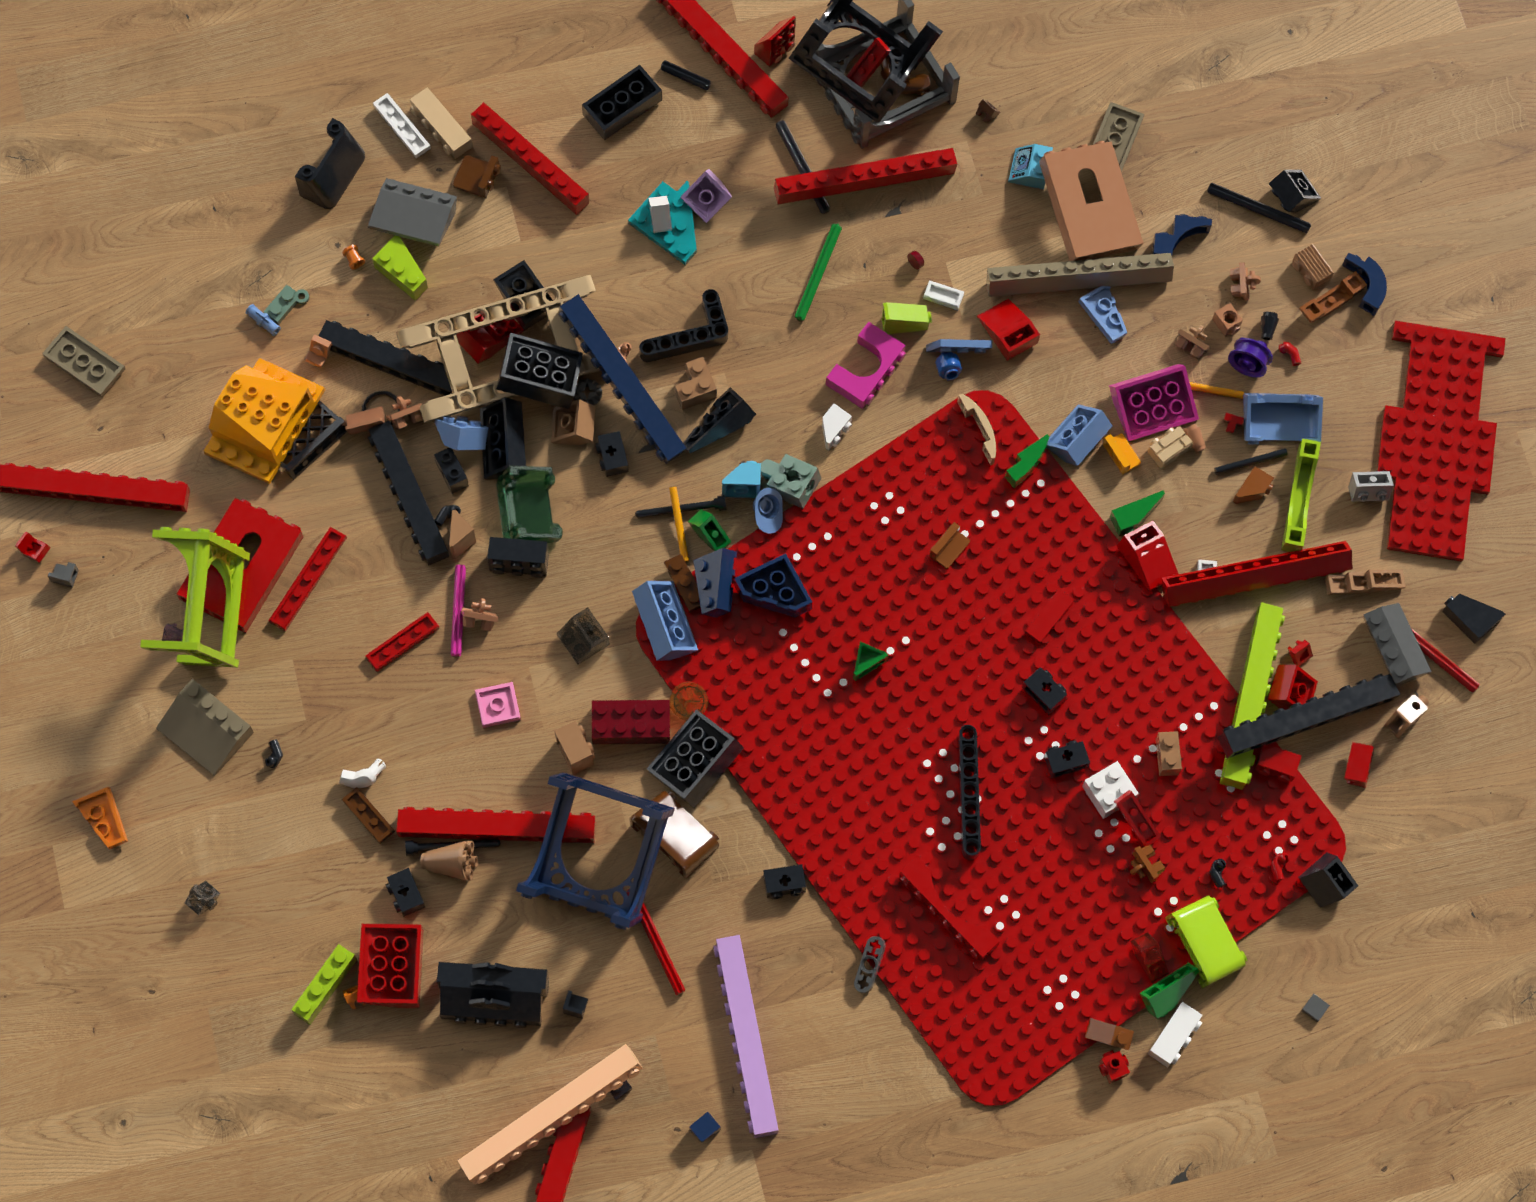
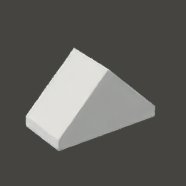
M667 196L648 198L654 233L672 231Z

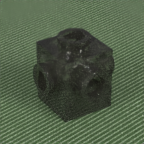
M205 881L191 888L184 903L197 915H200L207 910L211 911L215 908L220 892Z

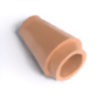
M1193 424L1183 430L1193 441L1192 448L1196 453L1206 449L1200 427Z

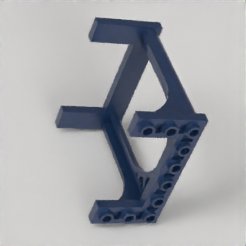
M567 773L550 776L548 784L559 789L541 850L530 876L526 881L518 883L516 891L520 892L522 897L528 899L545 893L552 900L560 901V899L568 901V905L574 907L581 905L592 913L603 912L605 913L604 916L611 918L610 922L615 923V927L626 930V928L636 925L642 920L643 914L640 911L668 817L673 816L675 808ZM577 788L643 809L642 814L650 817L632 873L623 883L614 888L594 890L584 887L569 875L563 864L561 843ZM554 862L558 863L559 868L551 871V868L555 867ZM556 873L564 875V880L560 884L552 883L551 879ZM566 883H571L573 886L571 890H569L570 887H562L565 886ZM624 886H630V889L626 892ZM585 890L589 892L588 896L584 894ZM617 891L622 894L624 898L622 905L615 903L613 899L614 892ZM603 894L609 897V903L606 899L602 900L601 896Z

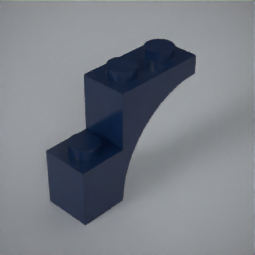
M1186 214L1175 215L1172 235L1166 232L1155 233L1152 254L1171 253L1172 256L1175 247L1185 238L1195 234L1209 233L1212 219L1204 216L1190 217Z

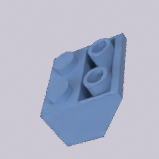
M443 416V419H435V425L444 446L455 450H485L488 427L481 425V422L469 421L468 417L457 416V419L450 416Z

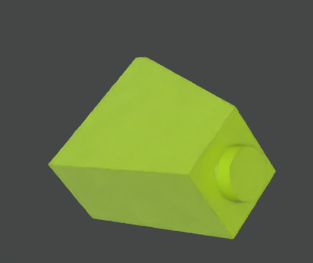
M883 303L881 319L883 331L887 334L928 330L929 323H932L931 312H927L926 305Z

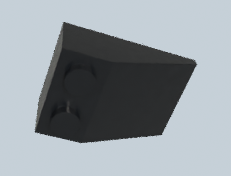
M525 260L493 279L504 299L544 288ZM546 293L547 300L553 301L550 295ZM516 303L510 304L512 311H519V306ZM538 309L515 319L525 331L547 317L546 311Z

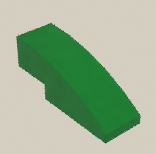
M1048 434L1018 453L1016 457L1017 464L1006 470L1005 478L1013 488L1021 484L1039 464L1049 441Z

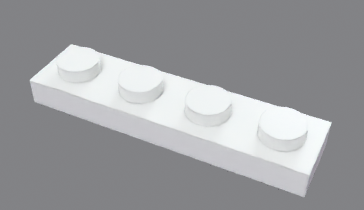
M388 93L373 102L374 108L415 158L431 149L430 144Z

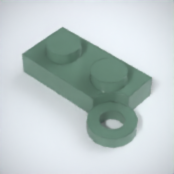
M286 284L263 313H267L270 319L279 325L297 303L305 304L308 302L309 294L304 289L295 291ZM304 294L305 298L299 299V295Z

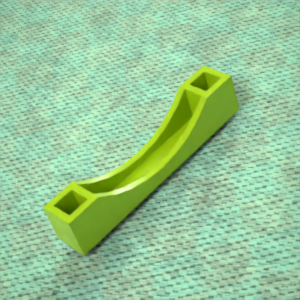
M1302 438L1298 446L1281 547L1282 551L1292 552L1302 550L1304 547L1309 500L1321 442Z

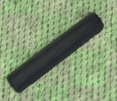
M664 60L661 64L662 71L704 90H708L711 86L710 80L669 61Z

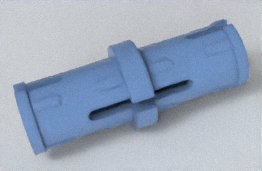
M251 304L246 309L245 313L253 318L259 327H263L271 333L272 336L277 335L281 330V327L273 322L267 313L261 312L254 304Z

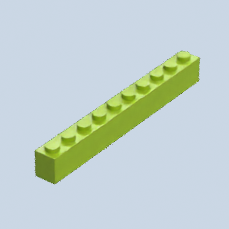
M1261 602L1257 608L1232 723L1234 728L1246 720L1256 721V718L1265 712L1267 702H1264V698L1268 696L1270 690L1268 679L1272 678L1274 667H1271L1272 661L1276 660L1278 650H1275V646L1279 644L1281 638L1279 627L1283 626L1285 616L1282 615L1283 608ZM1253 750L1228 759L1225 755L1219 784L1241 790L1246 784H1249L1252 773H1249V769L1255 761Z

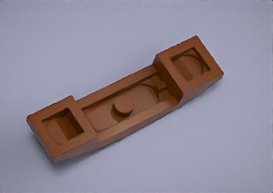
M1355 271L1343 279L1339 285L1317 299L1313 298L1301 306L1299 310L1312 323L1347 303L1366 288L1367 284Z

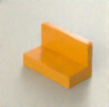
M1122 433L1114 437L1111 434L1104 437L1103 446L1122 475L1141 464L1140 459Z

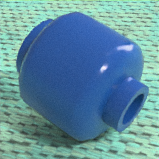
M942 353L936 359L935 364L941 378L954 380L961 373L962 367L958 355L955 353Z

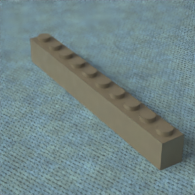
M1171 253L993 267L987 268L986 284L988 295L992 297L1099 288L1100 286L1113 287L1172 282L1174 264Z

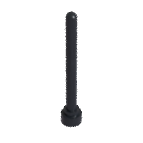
M725 495L717 496L712 501L680 505L681 512L709 508L719 509V511L727 510ZM672 506L638 510L635 512V516L642 518L672 514L673 509Z
M498 839L473 840L474 848L499 847L501 844ZM405 840L406 856H414L419 851H430L463 841L418 844L413 840Z

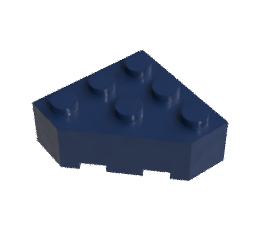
M786 553L734 578V586L745 603L794 618L812 610L813 602Z

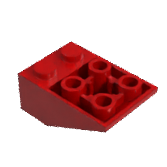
M792 16L778 22L754 45V54L769 67L773 63H778L782 55L786 51H791L795 46L796 17Z
M1009 298L977 316L1007 361L1039 342L1040 333L1032 321Z
M481 314L474 317L477 322L484 320ZM504 319L494 322L487 327L460 332L456 334V337L462 348L479 364L491 358L505 347L510 333L520 335L524 330L514 319L507 321Z
M1154 521L1124 535L1117 545L1149 592L1162 585L1163 577L1179 574L1166 539Z

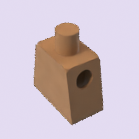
M1413 695L1393 713L1385 723V726L1397 738L1401 737L1428 709V699L1424 695L1419 697Z

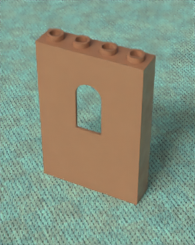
M1099 141L1090 146L1083 144L1075 149L1068 147L1060 152L1049 151L1044 153L1039 164L1070 261L1090 260L1134 251L1144 244L1112 141ZM1082 169H1089L1094 173L1103 201L1086 204L1078 174Z

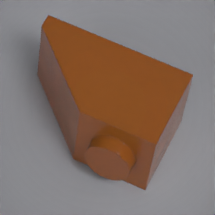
M1254 466L1235 495L1233 503L1238 504L1260 500L1265 494L1269 495L1274 487L1272 485L1274 477Z
M1090 1018L1085 1038L1129 1051L1134 1031Z

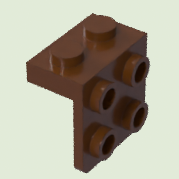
M466 155L453 181L454 188L487 198L489 191L491 192L493 189L495 177L499 175L501 170L499 158L491 155L489 162Z

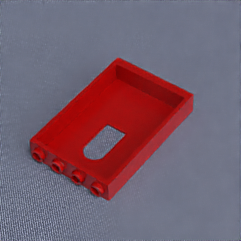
M234 498L214 533H217V536L224 537L225 540H230V543L237 544V547L245 535L249 533H256L261 537V544L247 568L243 570L238 630L247 633L302 541L303 534L301 528L292 523L289 525L277 515L273 517L265 509L251 506V503L245 499L239 500ZM211 564L207 572L203 612L224 622L226 587L221 574ZM189 574L176 593L179 600L185 603L187 601Z

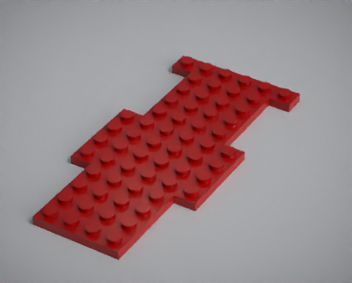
M1395 320L1392 340L1410 343L1403 408L1388 405L1384 407L1377 472L1390 471L1391 478L1395 480L1387 550L1462 562L1465 553L1471 492L1488 495L1491 487L1497 423L1478 420L1485 355L1502 358L1504 356L1506 338Z

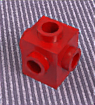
M1111 1050L1102 1055L1103 1058L1100 1060L1098 1067L1102 1076L1107 1077L1109 1084L1129 1075L1128 1059L1125 1054H1121L1120 1050L1115 1053Z

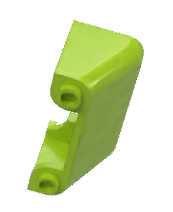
M1206 896L1165 917L1169 926L1173 925L1177 928L1174 930L1175 933L1179 934L1194 965L1198 968L1200 972L1198 982L1201 988L1244 968L1247 961L1245 953L1239 950L1218 910L1219 904L1217 900L1210 896Z

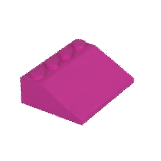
M1177 364L1109 385L1115 409L1128 441L1199 420L1185 365Z

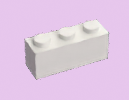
M1182 1002L1148 1055L1167 1068L1171 1063L1175 1065L1181 1056L1178 1053L1181 1047L1186 1048L1192 1039L1189 1037L1192 1030L1197 1032L1203 1023L1200 1021L1202 1014Z

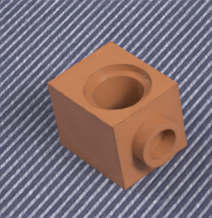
M1231 303L1217 310L1212 318L1224 336L1230 333L1231 335L1237 333L1241 329L1243 321ZM1225 319H1229L1233 323H1227Z

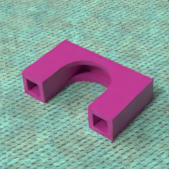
M869 321L859 333L857 343L877 356L880 361V368L877 372L867 377H860L836 364L826 377V386L862 409L866 404L869 405L874 399L873 394L876 390H881L885 384L884 379L893 374L896 363L902 362L906 355V345Z

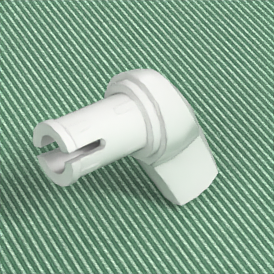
M376 759L368 769H361L357 772L343 770L339 783L351 788L368 787L376 782L377 775L386 768V764L383 762L379 766L382 760Z

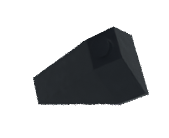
M731 387L714 402L713 406L715 408L710 414L706 413L704 415V421L701 426L695 427L683 442L689 453L744 427L753 420L756 413Z

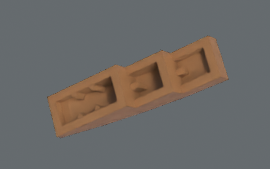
M1369 569L1366 572H1348L1345 575H1327L1325 577L1328 595L1366 594L1406 588L1403 570Z

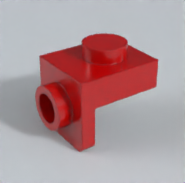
M25 532L15 545L25 557L38 563L42 561L51 548L46 543L35 539L28 532Z

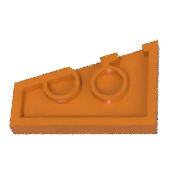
M110 787L72 801L107 848L112 849L128 842Z

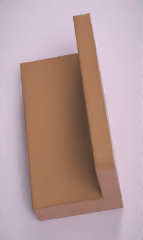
M383 407L346 415L347 426H345V429L350 435L369 431L370 428L385 423Z

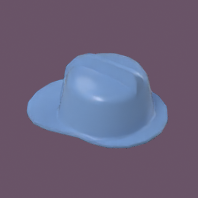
M764 488L758 493L753 502L756 524L760 530L768 534L778 531L783 521L782 496L774 488Z

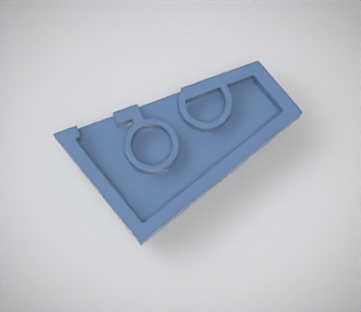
M1100 286L1079 299V304L1111 344L1126 336L1127 330L1121 314L1117 311L1114 296L1112 297L1110 286Z
M939 339L927 344L926 352L947 353L957 351V353H968L969 351H975V353L981 354L986 353V350L992 348V340Z

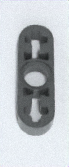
M873 936L866 943L854 981V986L859 992L867 993L874 986L886 948L885 941L880 937ZM879 940L878 944L881 945V948H877L875 951L878 958L868 955V952L873 953L874 947L871 944ZM866 960H874L875 967L873 970L865 968ZM862 971L872 974V977L867 976L866 982L869 985L861 989L862 985L859 984V981H863L865 975H861Z

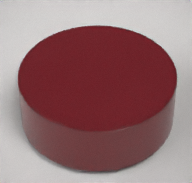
M914 250L907 255L908 261L914 269L918 270L924 266V259L919 252Z

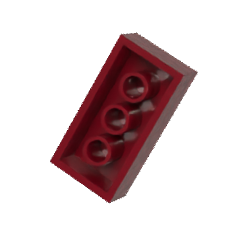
M592 700V745L669 743L670 700Z

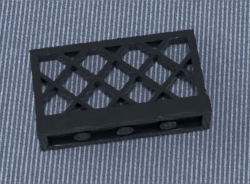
M320 400L316 406L322 408L321 414H311L308 418L307 427L302 428V431H307V438L295 439L293 451L287 452V456L292 455V460L288 464L280 463V466L293 480L347 432L345 426H347L346 422L334 414ZM324 418H333L335 420L331 425L324 426ZM311 419H321V425L311 426ZM320 430V435L317 438H310L311 431ZM297 443H306V447L303 450L296 451Z

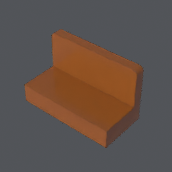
M955 522L932 547L929 555L946 569L953 564L970 543V540L959 532L960 526Z

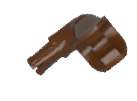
M887 56L881 63L882 71L880 72L885 81L890 74V62ZM919 74L915 78L907 79L905 81L907 86L901 94H917V96H922L929 93V76Z

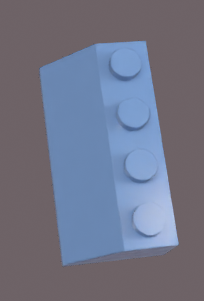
M646 581L632 591L657 661L673 660L698 651L673 581Z

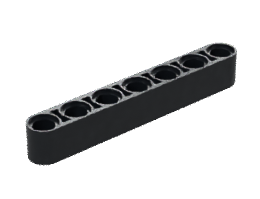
M964 725L961 727L958 735L961 846L963 857L967 860H974L978 857L981 849L977 731L972 725ZM970 733L972 738L965 739L962 734ZM970 751L973 757L966 758L963 752ZM971 770L974 775L967 777L964 771ZM972 789L974 795L968 796L964 790ZM972 808L975 813L969 815L965 812V809ZM973 827L976 830V832L974 834H969L966 831V828ZM974 846L976 848V852L969 853L966 850V847Z

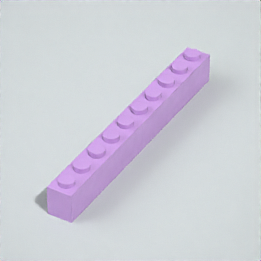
M740 935L716 939V945L713 946L715 958L719 957L720 960L717 970L719 977L723 976L724 984H721L722 995L727 996L728 1001L724 1005L726 1015L731 1017V1023H728L730 1035L734 1034L735 1042H732L733 1052L738 1054L739 1057L736 1067L738 1074L742 1073L743 1081L740 1082L742 1094L746 1093L747 1101H744L745 1113H750L751 1121H747L749 1133H753L754 1138L778 1134L779 1130Z

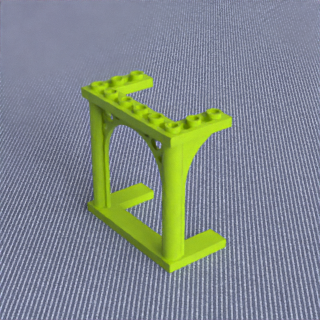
M160 527V530H153L152 538L173 544L182 553L188 566L189 582L182 642L141 639L140 647L150 651L186 652L191 654H177L176 662L182 665L238 668L239 660L235 659L243 570L244 561H249L250 553L246 552L243 547H237V544L230 543V540L217 536V533L210 532L209 529L198 528V531H191L190 528H179V531H176L170 527ZM211 564L221 574L226 587L221 652L200 643L207 572Z

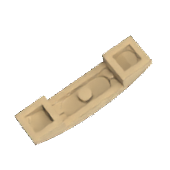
M959 394L957 402L965 418L973 415L986 440L983 443L982 450L991 466L994 464L996 456V441L992 426L984 412L973 400L964 394Z

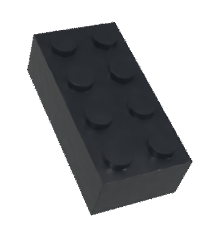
M638 65L583 103L582 114L600 136L606 140L661 102L662 89L643 67Z

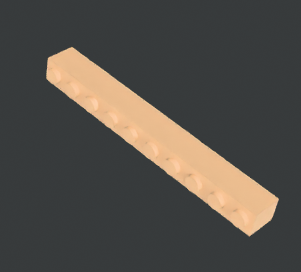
M626 1044L463 1156L458 1160L469 1181L475 1185L485 1182L490 1174L502 1170L509 1161L518 1159L523 1151L535 1147L542 1138L551 1136L556 1131L555 1129L571 1122L572 1117L578 1113L581 1114L587 1111L589 1106L595 1101L603 1100L608 1092L620 1088L627 1079L636 1077L643 1067L632 1050Z

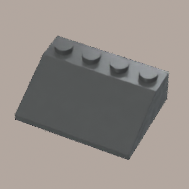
M386 178L380 189L368 228L439 247L456 214L457 196Z

